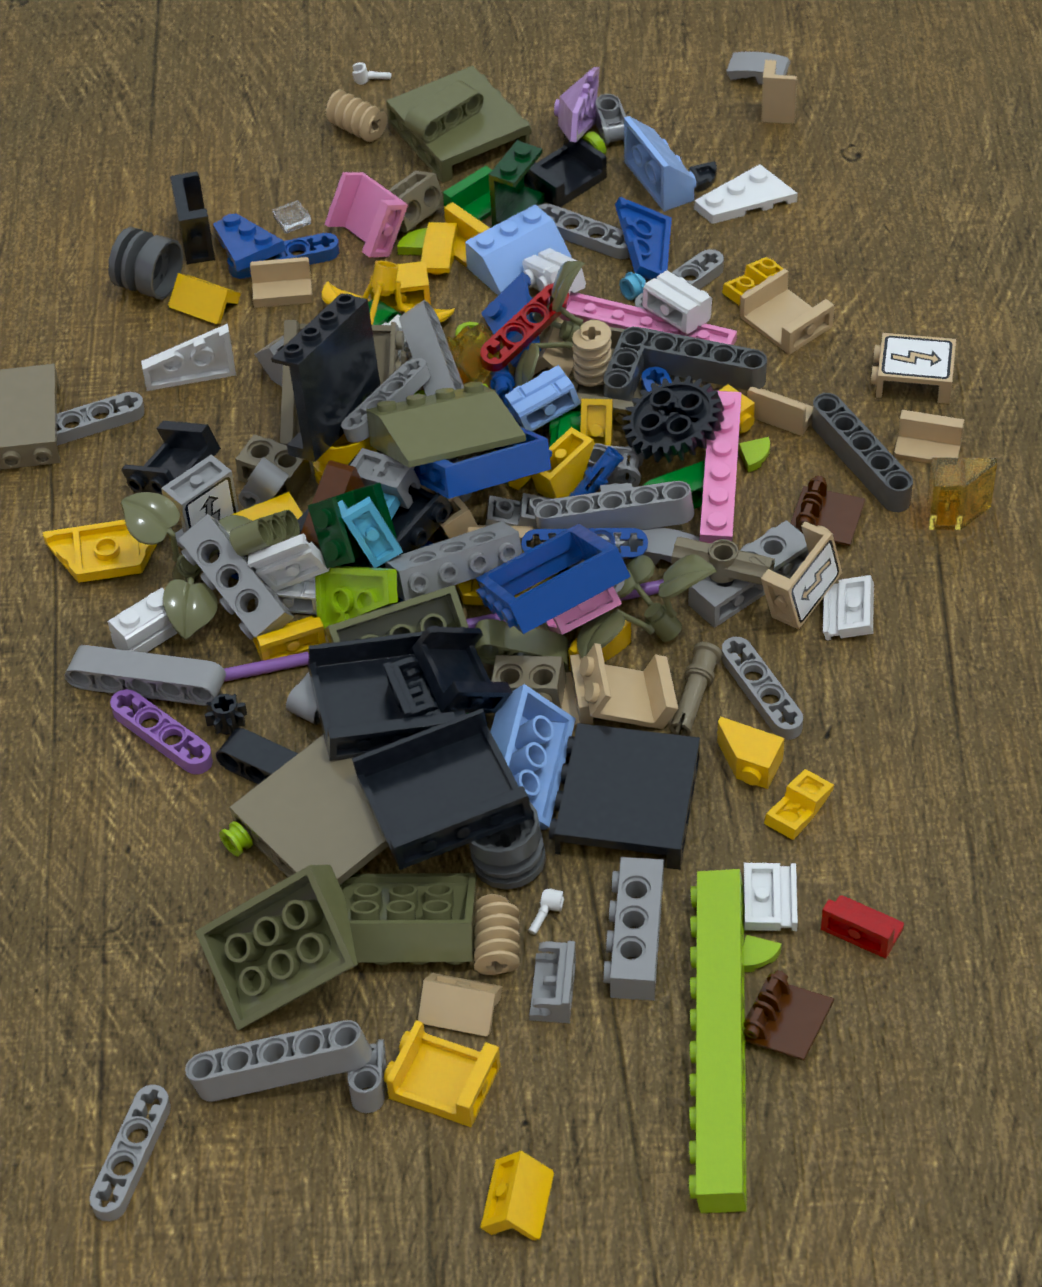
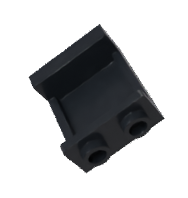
M564 134V145L539 162H535L524 175V187L544 193L546 203L561 208L607 178L606 156L600 150L586 143L582 138L577 142H570Z
M191 172L170 176L187 265L215 260L208 213L204 207L199 173Z
M162 421L156 428L164 442L144 466L125 464L121 471L133 492H152L162 495L161 488L208 456H215L221 448L208 424Z
M431 626L423 631L421 637L412 647L441 713L465 710V713H471L479 709H483L484 713H496L512 694L508 682H491L475 649L476 643L483 636L480 628Z

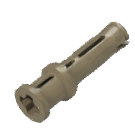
M698 642L694 645L692 664L687 666L685 671L687 683L679 702L678 710L670 725V730L676 735L680 734L682 727H684L683 736L691 734L704 691L713 684L715 678L713 671L715 665L721 661L723 654L720 648L712 643Z

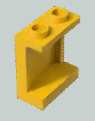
M416 1020L411 1031H405L399 1045L400 1053L396 1061H390L385 1070L384 1082L387 1083L389 1099L472 1127L501 1067L499 1047L485 1042L481 1052L427 1034L424 1029V1023Z

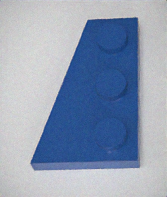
M619 197L615 207L634 272L648 280L657 279V276L668 268L672 217Z
M237 213L228 214L222 220L213 223L214 234L222 248L226 249L229 260L233 261L236 272L249 267L251 262L263 261L285 251L284 240Z
M524 272L519 274L481 312L493 334L533 299L529 295L528 289L531 286L530 277ZM532 313L526 316L530 322L537 323L533 319ZM511 331L507 333L506 338L511 342H519L523 336L517 331ZM539 335L531 343H540ZM530 344L510 362L513 367L516 368L522 352L528 350Z

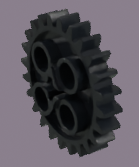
M676 376L673 383H668V380L664 378L662 386L659 387L652 383V390L650 392L646 390L640 391L641 399H631L634 407H626L625 410L628 416L622 418L625 425L622 429L629 447H633L636 455L642 453L645 460L653 455L657 463L663 456H666L668 463H671L673 456L678 455L681 461L684 460L686 452L695 456L696 447L699 446L706 449L705 440L716 439L713 431H721L720 422L725 420L722 413L724 407L717 390L713 391L710 383L704 386L702 379H698L693 383L691 376H688L684 382H680L679 376Z

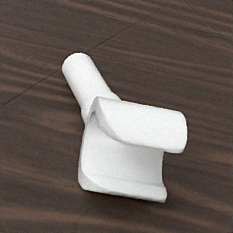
M364 63L353 65L354 72H352L354 81L359 85L367 83L369 79H391V73L367 71Z
M555 889L543 891L541 907L528 929L529 933L536 935L549 910L561 912L564 903L563 891Z

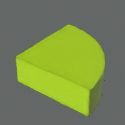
M427 228L414 230L402 237L397 245L398 254L422 255Z
M769 437L739 443V453L748 473L759 469L761 463L769 456Z
M746 935L744 941L745 972H753L755 968L773 963L780 955L782 944ZM742 947V950H741V963H742L743 947Z

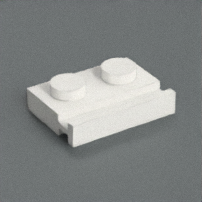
M304 533L248 555L247 565L250 568L254 567L256 574L274 592L328 572L330 569L326 568L322 552L312 542L308 543L306 541Z
M871 575L841 579L839 583L833 584L825 594L823 634L826 640H831V636L840 635V638L873 634L874 582Z
M744 863V929L781 931V928H792V931H797L796 863H791L790 866H780V863Z

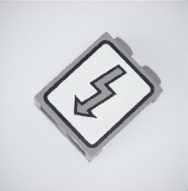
M213 455L208 456L161 488L162 495L169 498L180 512L183 528L177 531L175 535L177 545L184 549V546L178 538L205 515L209 514L219 521L226 516L239 512L232 471Z

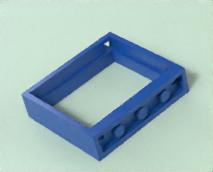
M521 427L526 435V441L493 448L497 451L456 463L444 459L415 466L414 471L421 485L451 499L550 470L552 451L549 450L547 438Z
M577 524L477 577L476 580L480 588L476 590V593L482 600L484 607L488 606L493 614L496 613L501 621L505 620L510 628L514 626L522 634H525L631 576L615 545L581 524ZM582 559L585 560L584 562L568 569L567 571L521 594L520 596L516 598L514 597V595L556 574L557 572L573 565L574 563Z

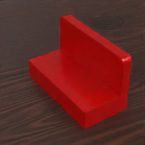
M840 895L836 902L828 899L822 909V931L885 959L904 929L902 921L843 895Z

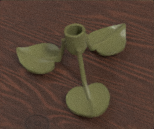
M564 262L553 284L551 296L554 299L552 309L555 312H561L570 321L565 320L562 324L553 321L550 326L560 329L559 337L563 338L564 342L531 343L529 349L522 352L516 366L514 387L522 386L532 380L539 358V349H573L572 337L574 332L580 329L583 319L575 317L563 308L562 305L574 279L585 264L584 262ZM532 312L533 319L537 323L543 320L541 314Z
M140 492L127 496L121 501L125 525L134 539L143 544L154 545L162 542L166 534L170 537L173 551L172 559L176 564L172 570L174 580L169 582L163 592V606L172 627L184 640H187L212 620L218 607L217 597L206 584H194L202 569L198 564L193 566L184 555L179 554L176 535L171 529L180 519V513L176 505L169 498L152 492ZM230 515L219 520L228 534H230L233 528L252 521L239 515ZM216 549V550L212 551V553L210 554L209 560H210L215 554L219 553L220 550H219V549Z
M690 554L682 557L671 565L663 575L664 582L659 585V596L663 599L665 605H661L660 603H653L640 586V584L647 581L654 574V562L646 555L635 557L627 564V570L631 577L625 580L622 589L617 592V595L621 599L635 589L648 605L644 614L646 617L645 622L619 609L614 610L611 614L607 611L586 622L577 637V649L581 658L588 654L594 643L601 644V648L611 642L623 629L625 620L645 629L649 635L654 632L663 642L674 639L680 633L682 624L676 618L677 613L672 608L669 599L684 592L717 572V570L699 555Z

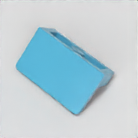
M370 497L350 508L346 506L343 500L337 502L344 522L374 568L403 553L401 546Z

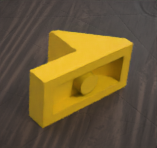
M582 398L580 432L592 438L594 443L612 446L613 399Z

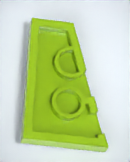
M336 566L330 568L328 572L315 576L317 617H320L324 629L327 626L385 608L398 602L396 569Z

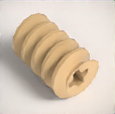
M344 90L335 91L327 103L326 117L331 124L337 125L339 128L367 142H373L380 138L386 129V112H380L377 106H371L370 103L363 102L360 98H355Z
M591 319L584 322L580 329L574 332L572 348L574 352L573 375L575 381L583 386L593 387L604 384V374L611 360L612 341L610 327L600 320Z
M489 894L482 896L474 904V970L488 976L514 971L520 966V958L518 957L520 946L517 944L520 941L518 932L520 929L518 920L520 916L519 908L509 903V900L501 895Z

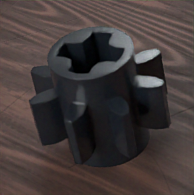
M218 694L212 702L206 703L208 710L204 714L207 726L214 725L217 735L219 733L225 735L232 734L236 728H240V726L245 727L246 704L245 702L238 703L236 694Z

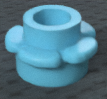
M628 272L620 280V290L626 299L633 300L643 293V287L646 282L641 275Z

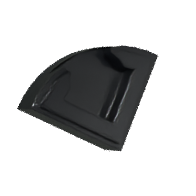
M715 161L688 167V172L691 171L695 176L697 183L695 189L697 193L706 190L715 182L717 174Z

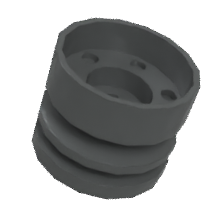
M128 227L119 234L112 246L108 263L109 278L115 286L132 291L138 290L140 294L156 299H164L173 291L177 274L182 271L184 256L182 246L177 240L160 235L154 236L151 232Z
M531 802L532 819L468 843L475 873L482 882L491 887L500 889L522 887L533 881L543 870L546 861L545 848L537 810Z

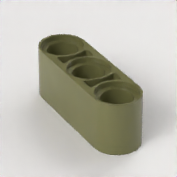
M463 81L454 82L412 108L406 115L405 127L426 142L434 141L477 114L483 106L484 97Z
M284 510L233 528L229 534L230 542L234 551L239 556L244 557L298 536L300 534V527L293 512Z
M484 619L476 624L475 628H480L483 636L475 645L482 663L494 665L496 655L560 656L563 658L565 673L567 672L569 641L566 636L538 628L522 634L514 626L510 628L505 621Z

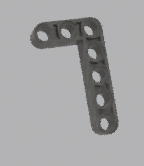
M629 327L621 333L604 374V397L632 401L631 399L635 394L643 371L650 367H661L669 375L683 378L691 376L693 380L702 379L704 382L724 386L729 384L734 388L749 390L750 387L760 389L766 384L767 357L762 351L642 327Z

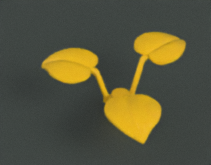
M388 261L375 262L373 275H371L370 282L363 296L340 290L329 283V281L325 283L321 293L323 302L329 305L341 293L368 299L373 289L375 295L370 311L371 325L374 322L380 295L390 296L391 291L395 290L397 308L404 313L416 306L402 303L401 282L396 281L399 266ZM455 308L434 309L440 322L448 319L454 314Z

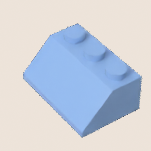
M630 116L624 117V162L663 211H667L694 201V188L697 186L695 176L684 167L680 157L671 151L667 141L662 139L651 127Z
M536 204L465 241L467 268L497 295L524 271L523 260L532 255L538 256L539 252L551 248L572 258L554 220Z

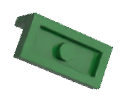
M484 166L443 192L444 207L453 202L479 221H483L491 216L489 174L492 169Z

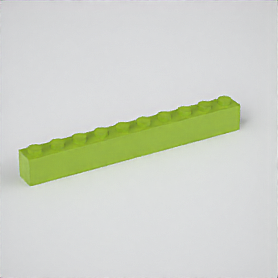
M740 869L697 871V886H691L692 908L697 907V916H691L690 919L692 938H697V946H691L690 948L692 968H697V977L690 978L692 1000L696 999V1009H690L691 1031H696V1041H690L691 1063H696V1073L690 1074V1093L692 1097L696 1096V1107H690L689 1109L691 1130H696V1140L689 1142V1155L691 1164H696V1175H689V1192L691 1199H697L700 1213L747 1211L746 1060L745 1028L743 1025L745 1021L744 887ZM742 947H743L742 963H741V950H742Z

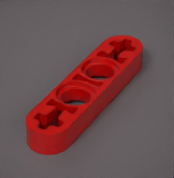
M554 283L543 288L483 344L480 351V363L484 369L492 372L503 369L562 314L559 311H553L552 303L549 305V310L546 308L550 302ZM569 292L562 305L565 309L568 307ZM537 312L543 316V320L539 323H532L526 316L529 313ZM511 331H517L521 333L523 338L519 342H511L506 338V335ZM500 350L499 359L496 357L488 358L489 353L494 355Z

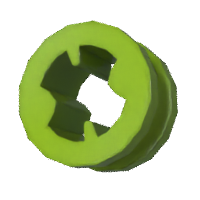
M236 821L229 824V830L222 829L219 832L224 846L236 857L243 853V848L249 849L253 845L248 832Z

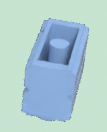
M559 365L542 372L538 377L522 386L515 387L505 395L514 418L522 428L531 432L581 404L573 383Z

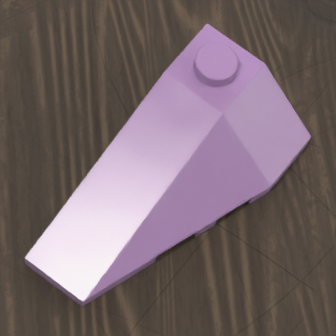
M593 67L560 96V99L555 101L554 116H558V126L570 142H577L595 124V101L598 95L600 67Z

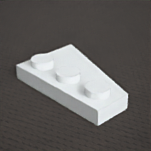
M759 164L694 200V210L709 222L715 224L745 216L746 211L761 207L763 211L772 209L774 203L786 201L787 204L797 202V192Z
M228 324L141 361L147 391L236 376Z

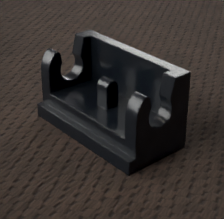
M407 657L393 663L387 662L383 664L388 686L402 718L441 713L421 667L404 671L406 668L418 664L416 657Z

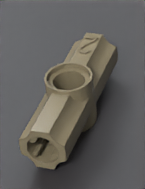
M677 537L671 558V563L674 564L684 556L690 554L699 555L717 570V572L709 577L718 583H728L738 579L762 585L761 577L768 569L773 571L775 566V558L738 550L734 542L726 539L716 540L710 544L689 538Z

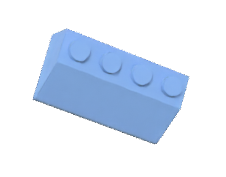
M523 684L512 691L509 698L495 713L491 734L518 786L524 787L529 801L537 810L540 829L546 830L550 827L556 794L561 781L562 766L567 757L568 738L572 736L576 718Z

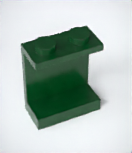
M517 140L490 172L489 186L492 227L535 204L538 206L545 202L544 193L524 187V175L542 155V148Z
M381 483L354 489L307 505L327 569L352 563L356 558L365 555L341 516L337 503L341 500L350 508L370 497L397 539Z

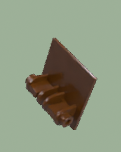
M815 476L810 479L808 486H803L790 524L801 533H803L801 526L804 522L815 526H823L833 533L835 543L851 546L866 498L827 491L825 478Z
M775 970L773 974L768 975L743 1023L745 1042L804 1061L834 1002V998L790 985L787 982V974L780 970Z

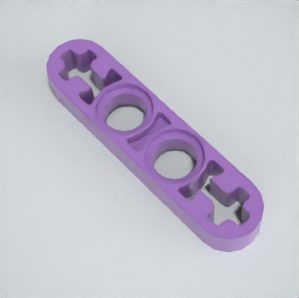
M120 690L112 696L110 704L114 718L167 758L191 774H202L211 768L213 758L210 746L200 737L133 690ZM154 718L158 720V723L153 727L145 728L141 726V723L146 719ZM172 735L182 737L181 741L174 745H168L164 742L167 737Z

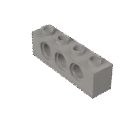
M207 514L178 538L184 546V549L181 551L184 557L193 566L198 564L204 572L200 575L202 580L211 590L216 588L223 596L219 600L220 603L231 615L237 614L242 621L239 627L249 639L252 640L254 637L257 639L260 635L282 629L294 618L276 593L256 574V569L254 567L250 568L247 565L248 558L246 556L241 557L234 551L230 542V535L217 519ZM219 549V558L215 562L210 563V554L212 551ZM238 573V583L234 587L229 588V578L233 574ZM253 598H258L257 608L252 612H248L247 606L249 601Z
M787 520L777 527L770 528L763 536L741 548V551L775 558L773 571L787 578L792 577L809 555L804 534ZM708 576L689 588L688 605L715 628L764 596L765 592L763 585L738 579L728 583H718Z
M501 521L398 555L385 562V567L387 569H396L397 594L403 601L477 578L522 554L519 532Z
M621 857L620 871H613L612 892L618 894L617 901L610 900L609 922H615L614 931H607L606 952L612 953V961H605L604 983H610L611 998L655 1000L664 859ZM628 957H635L636 959H626V958H628Z

